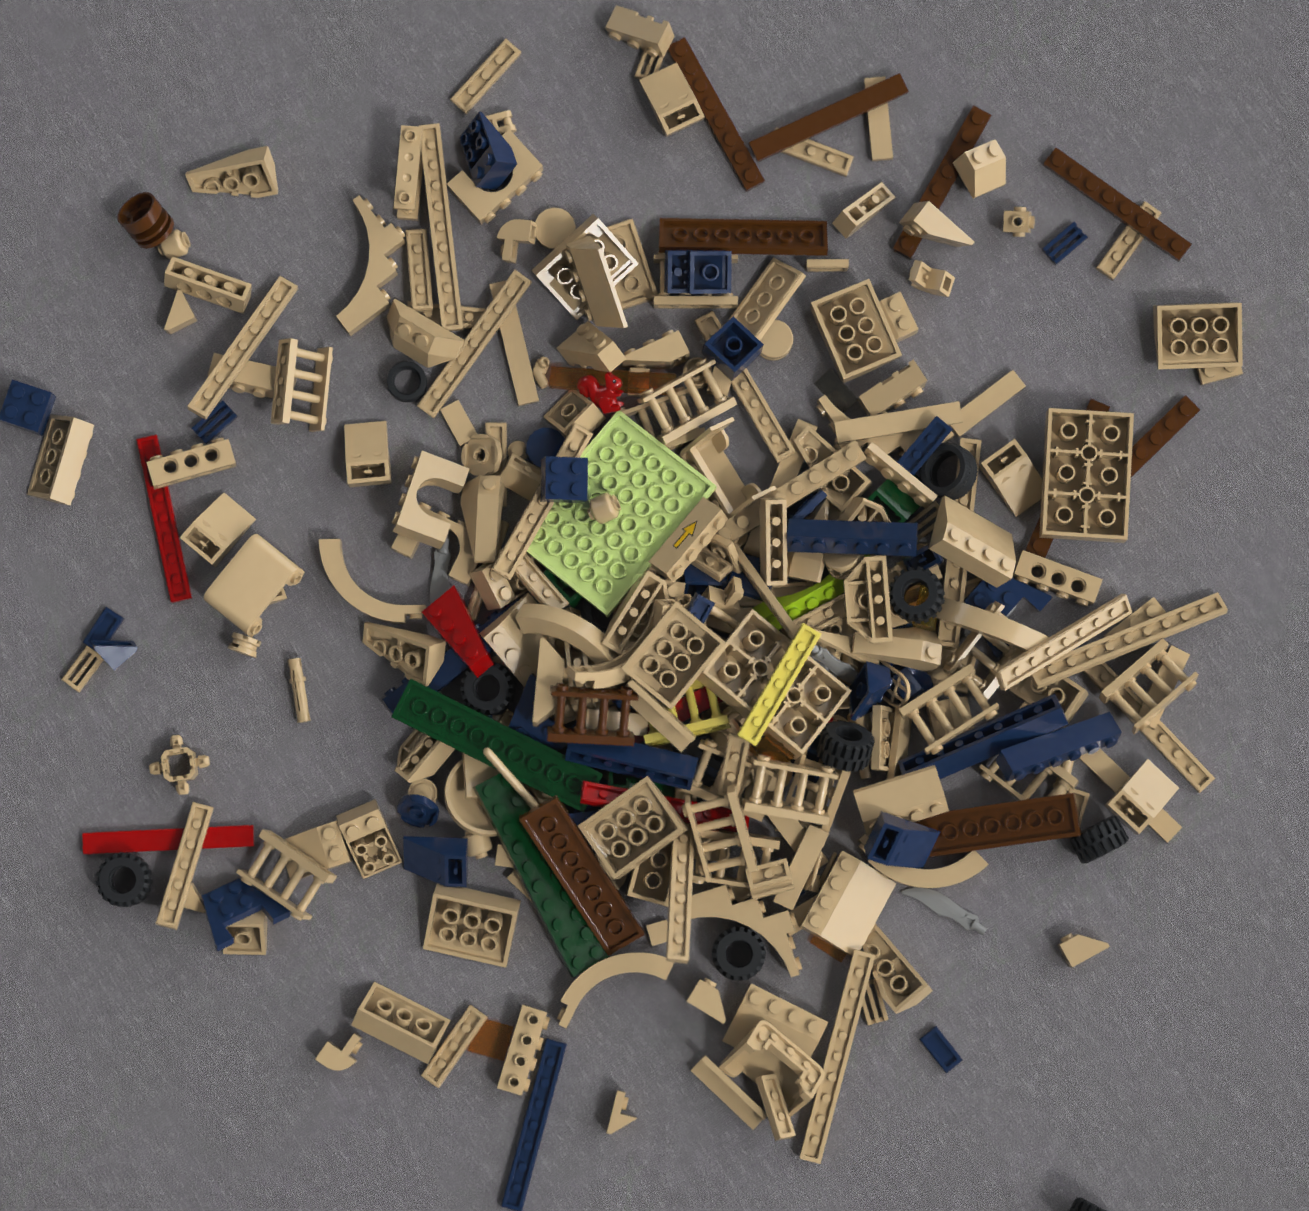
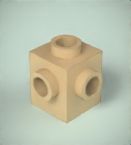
M1014 207V211H1004L1003 232H1013V237H1025V233H1031V229H1034L1035 216H1031L1032 212L1026 211V207ZM1019 218H1021L1022 224L1020 226L1017 224V220Z

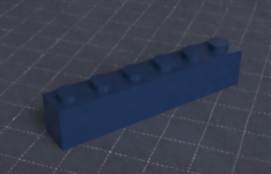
M789 519L787 552L916 556L918 523Z
M1107 712L1003 749L995 761L1007 782L1014 779L1018 781L1028 774H1038L1047 767L1052 766L1054 768L1061 765L1064 761H1074L1083 754L1088 753L1090 755L1097 752L1100 748L1113 747L1117 744V740L1122 732L1111 713Z
M568 743L565 761L640 779L648 776L652 782L691 791L698 758L634 743V746Z

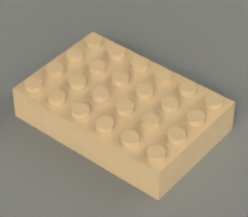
M1049 408L1046 411L1039 538L1125 543L1128 540L1134 413Z
M753 609L745 615L726 639V644L697 678L698 681L745 719L791 643L790 639ZM808 656L763 734L794 760H797L812 744L851 693V690L813 658Z

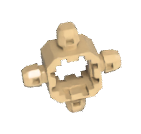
M174 735L170 738V746L173 749L165 750L161 755L162 763L159 761L151 763L149 770L150 774L160 775L163 772L166 780L172 783L177 782V793L179 795H186L189 793L187 781L196 778L198 767L200 769L208 767L210 759L206 755H199L196 758V753L188 747L182 748L184 743L181 735ZM188 754L190 774L172 776L170 774L169 757Z

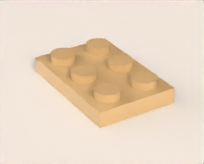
M873 705L870 721L872 723L871 733L875 740L869 760L871 770L889 771L888 764L895 708Z

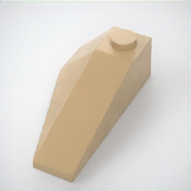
M268 146L249 149L185 173L192 192L210 194L225 192L231 193L232 196L247 194L253 198L278 194L275 163Z
M809 425L794 440L809 468L837 452L834 447ZM853 467L821 487V489L827 494L826 498L843 513L853 498L861 497L872 482L856 467Z
M480 475L465 483L462 488L460 504L475 563H495L497 559L505 491L501 476Z
M824 499L813 512L804 517V519L828 520L829 500ZM787 552V578L805 582H821L825 565L822 553Z
M371 622L364 623L362 643L380 657L384 656L391 662L390 665L405 673L404 677L408 680L412 679L424 686L430 684L444 662L446 641L427 634Z
M917 627L892 629L893 642L870 643L858 632L854 633L853 654L929 673L941 664L942 644L936 632Z
M816 630L821 633L816 645L826 648L836 659L848 663L858 673L866 661L879 665L880 660L852 653L853 637ZM836 676L839 681H841V682H843V683H845V684H847V685H849V686L851 685L850 683H848V682L842 680L841 678H839L838 676Z
M874 924L863 945L864 952L875 954L872 966L873 976L882 998L898 1014L917 1005L933 990L881 929Z

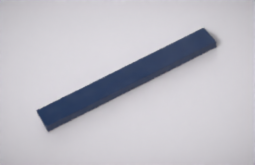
M546 1038L501 1207L515 1211L523 1210L565 1054L566 1043Z

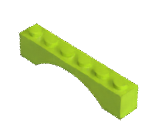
M829 574L820 583H816L803 591L791 595L776 597V599L793 621L843 594L844 580L836 579ZM765 602L753 607L754 611L777 630L783 628Z

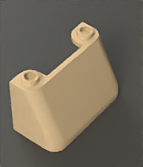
M254 534L245 542L204 594V601L252 638L262 629L260 615L285 584L288 586L297 585L305 571L259 534Z
M764 1020L757 1023L718 1067L730 1077H737L743 1072L756 1084V1078L776 1074L790 1117L813 1099L825 1076L822 1067L771 1023Z

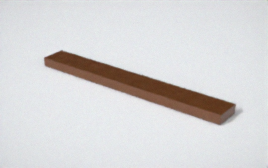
M899 73L749 142V146L757 162H760L908 94L909 90Z

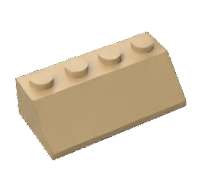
M50 415L27 495L71 506L75 496L76 485L81 476V468L87 456L89 441L93 435V424L75 417Z
M935 765L853 790L867 836L870 835L881 811L911 822L949 811Z
M374 982L358 1008L351 1026L428 1064L451 1020Z

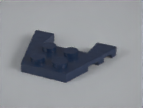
M1013 578L997 588L981 580L964 599V603L985 610L988 605L997 601L1005 606L1001 613L1007 616L1022 598L1040 612L1053 597ZM984 638L993 656L998 659L1003 652Z
M531 673L509 728L555 751H559L566 747L568 743L547 742V727H552L555 724L552 718L549 717L538 727H533V701L535 700L537 676ZM576 721L569 728H574Z
M240 878L202 895L203 907L217 952L234 944V937L226 929L231 924L261 910L273 925L290 917L289 909L256 888L247 885Z

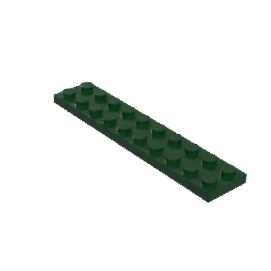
M412 679L409 680L391 716L496 769L483 754L484 748H490L517 780L551 797L557 795L561 802L583 813L588 804L580 803L582 782L599 783L603 775L586 765L565 761L566 755Z
M501 773L474 786L473 788L571 978L583 973L594 964L609 958L610 956L607 955L519 820V816L531 810V807Z

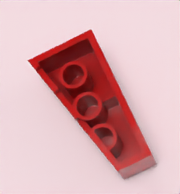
M455 585L422 611V614L477 678L494 665L465 605L464 599Z

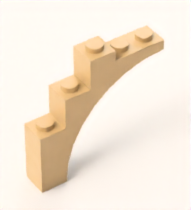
M360 195L353 199V202L367 228L369 262L359 291L349 305L336 316L350 336L391 307L388 301L391 299L384 289L381 291L379 289L398 276L396 271L398 268L397 264L391 257L389 259L387 257L406 244L403 238L406 235L399 226L395 228L392 223L384 228L386 225L385 221L380 215H374L371 211L373 209L371 203L367 198L363 200Z
M826 395L818 399L817 409L822 417L826 416L831 422L828 425L832 432L836 434L834 422L850 420V418L838 410ZM925 429L858 440L856 442L861 449L865 446L868 447L873 442L887 455L899 449L901 451L899 455L902 457ZM952 431L942 443L948 442L954 437ZM835 438V445L833 447L839 451L852 442L837 444V439Z
M727 885L692 895L691 919L718 917L734 920L752 928L775 947L784 960L791 977L800 975L799 970L803 969L799 957L795 958L793 949H796L792 936L788 937L787 934L795 931L794 926L798 925L794 913L790 914L789 910L764 918L763 913L767 911L763 900L750 899L733 905L732 901L736 900L732 887L728 888Z

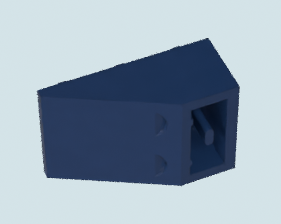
M478 112L459 139L475 186L497 190L515 168L517 161L512 147L482 112Z
M881 811L864 846L866 857L869 860L886 866L923 869L940 831Z
M403 836L405 870L446 887H467L468 838Z

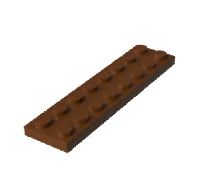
M660 218L659 253H665V250L732 251V254L828 256L827 221Z
M1075 793L951 810L914 822L940 831L929 857L1081 836Z
M557 795L519 816V820L607 955L613 954L645 935V931Z

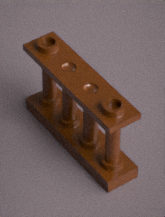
M557 683L555 686L550 685L551 696H557L555 724L552 727H547V742L634 746L635 738L633 731L628 729L630 700L638 701V694L631 687L593 689L588 687H570L565 683ZM565 697H578L577 720L574 728H565L563 726ZM587 698L600 699L598 727L595 729H587L585 727ZM609 699L622 700L620 724L617 731L606 728Z

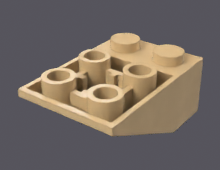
M677 62L639 80L665 137L705 118Z
M670 330L662 334L663 338L656 341L650 339L642 344L643 347L637 350L631 348L625 351L623 354L627 359L622 362V366L634 368V365H644L646 368L672 369L688 361L690 352L679 330L675 332Z
M378 421L344 425L346 471L349 487L392 484L387 422Z
M1013 439L980 463V470L1015 517L1041 500L1042 478L1016 439Z
M223 493L193 521L180 539L216 567L256 519L226 493Z
M526 552L537 567L544 572L540 563ZM484 563L469 573L487 610L502 608L529 591L515 574L509 581L492 571L491 569L495 563Z
M1147 759L1104 806L1137 835L1156 817L1179 787Z
M376 799L336 816L339 828L363 879L402 863L400 854Z

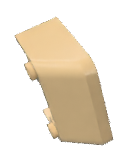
M733 417L708 428L680 452L681 459L717 486L716 490L707 500L721 508L728 519L757 502L759 498H763L776 490L775 485L762 492L754 483L745 486L724 453V450L729 446V438L724 429L735 421Z

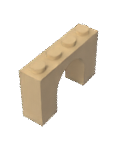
M510 129L502 137L512 147L517 165L513 169L510 183L504 189L497 192L483 191L475 186L474 182L463 170L447 183L451 193L480 225L493 220L496 216L494 213L500 208L502 210L511 203L510 199L515 195L520 196L527 189L526 185L531 181L536 182L543 175V165Z
M422 451L419 457L415 456L411 468L414 471L406 479L404 485L408 487L406 494L402 493L398 505L401 506V509L394 514L392 524H395L393 532L441 549L451 524L423 512L417 502V491L422 487L433 485L460 494L470 468Z
M420 502L419 507L423 512L451 524L449 531L457 536L460 543V551L449 573V577L469 587L472 581L469 573L478 568L480 563H475L465 522L458 520L456 523L449 519L450 516L442 511H439L437 514L430 510L431 506ZM398 534L391 548L393 551L412 559L420 542Z

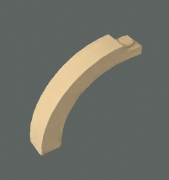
M319 539L321 560L331 583L340 595L354 608L374 619L394 624H406V616H410V619H422V611L427 608L426 605H394L379 601L366 594L355 584L347 571L342 553V541L340 539Z
M944 598L945 602L941 605V612L936 614V618L947 624L983 634L1025 652L1049 638L1032 628L1003 616Z
M654 599L651 617L644 632L620 656L597 665L567 666L566 674L574 682L587 683L593 689L615 686L632 679L621 667L677 601L674 599Z
M522 604L515 616L523 634H543L566 641L585 653L596 665L608 662L621 655L602 644L605 634L585 619L566 610L543 604ZM628 681L615 686H611L610 689H620L621 687H624L628 683Z
M866 834L858 840L861 843L858 847L864 853V846L869 838ZM970 851L957 862L938 869L925 870L886 866L872 860L867 861L873 869L892 881L916 888L951 886L973 877L989 865L976 851Z
M625 953L609 957L594 964L576 978L562 997L560 1002L568 1006L566 1009L562 1007L557 1017L560 1020L559 1025L564 1028L568 1027L582 998L592 987L604 979L621 973L639 972L666 980L674 962H667L666 957L651 953Z

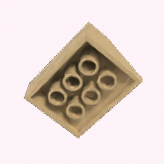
M594 214L531 270L576 320L585 313L584 310L587 309V306L580 299L578 290H581L579 282L575 283L572 276L573 264L568 262L565 251L568 250L567 243L590 236L603 250L614 286L638 265V262Z
M590 236L567 243L568 250L565 251L568 262L573 264L572 276L575 283L579 282L581 290H578L581 301L586 303L587 309L584 311L588 321H592L595 326L628 327L602 248Z
M870 279L811 302V312L842 384L867 374L902 356Z
M1242 303L1153 305L1158 369L1243 366Z
M944 495L941 498L929 549L996 588L1011 580L1016 564L1012 534Z
M529 593L524 595L479 633L524 688L531 673L537 676L540 638H545L543 634H523L515 619L522 604H538Z
M675 602L621 669L665 706L672 709L726 642L678 602Z
M648 776L578 825L614 879L622 878L689 830L676 810Z
M842 850L800 928L852 956L854 949H862L897 883Z
M437 883L433 893L423 949L506 968L521 900L464 887H446Z
M750 983L722 1041L736 1047L757 1023L764 1020L771 1023L811 1057L828 1022Z

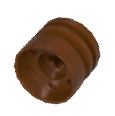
M149 192L138 193L123 204L117 215L120 225L144 249L153 248L161 244L170 235L174 227V219Z

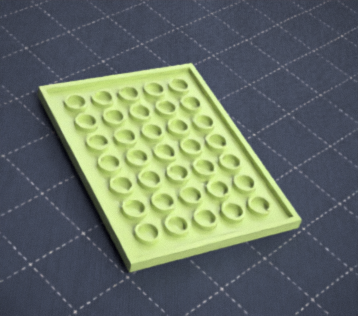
M620 410L613 415L585 448L580 457L588 458L587 501L584 503L554 502L527 550L530 556L607 617L625 598L632 585L652 566L649 560L703 497L708 499L717 488L714 483ZM603 493L615 495L621 507L618 517L604 524L592 520L587 511L590 508V500Z

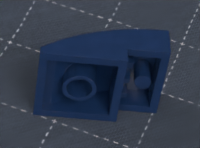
M665 250L664 292L689 294L731 293L732 251Z

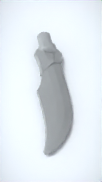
M447 538L442 548L436 549L434 552L435 565L430 586V604L450 589L447 572L452 555L448 550L449 539Z
M815 645L811 651L812 658L823 663L842 680L852 684L858 675V672L853 667L836 659L826 648Z
M910 888L901 892L903 895L919 900L939 916L954 919L968 931L975 930L983 936L987 930L986 927L979 923L977 915L965 911L948 897L935 890Z

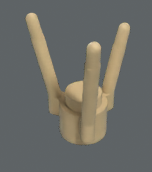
M836 852L833 853L821 878L818 875L822 856H818L813 873H810L803 889L819 892V888L822 887L837 856Z

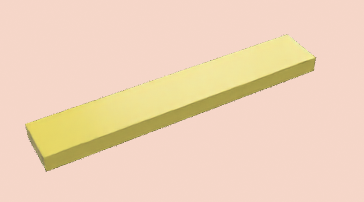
M804 623L801 624L737 736L754 746L757 745L816 645L821 633Z

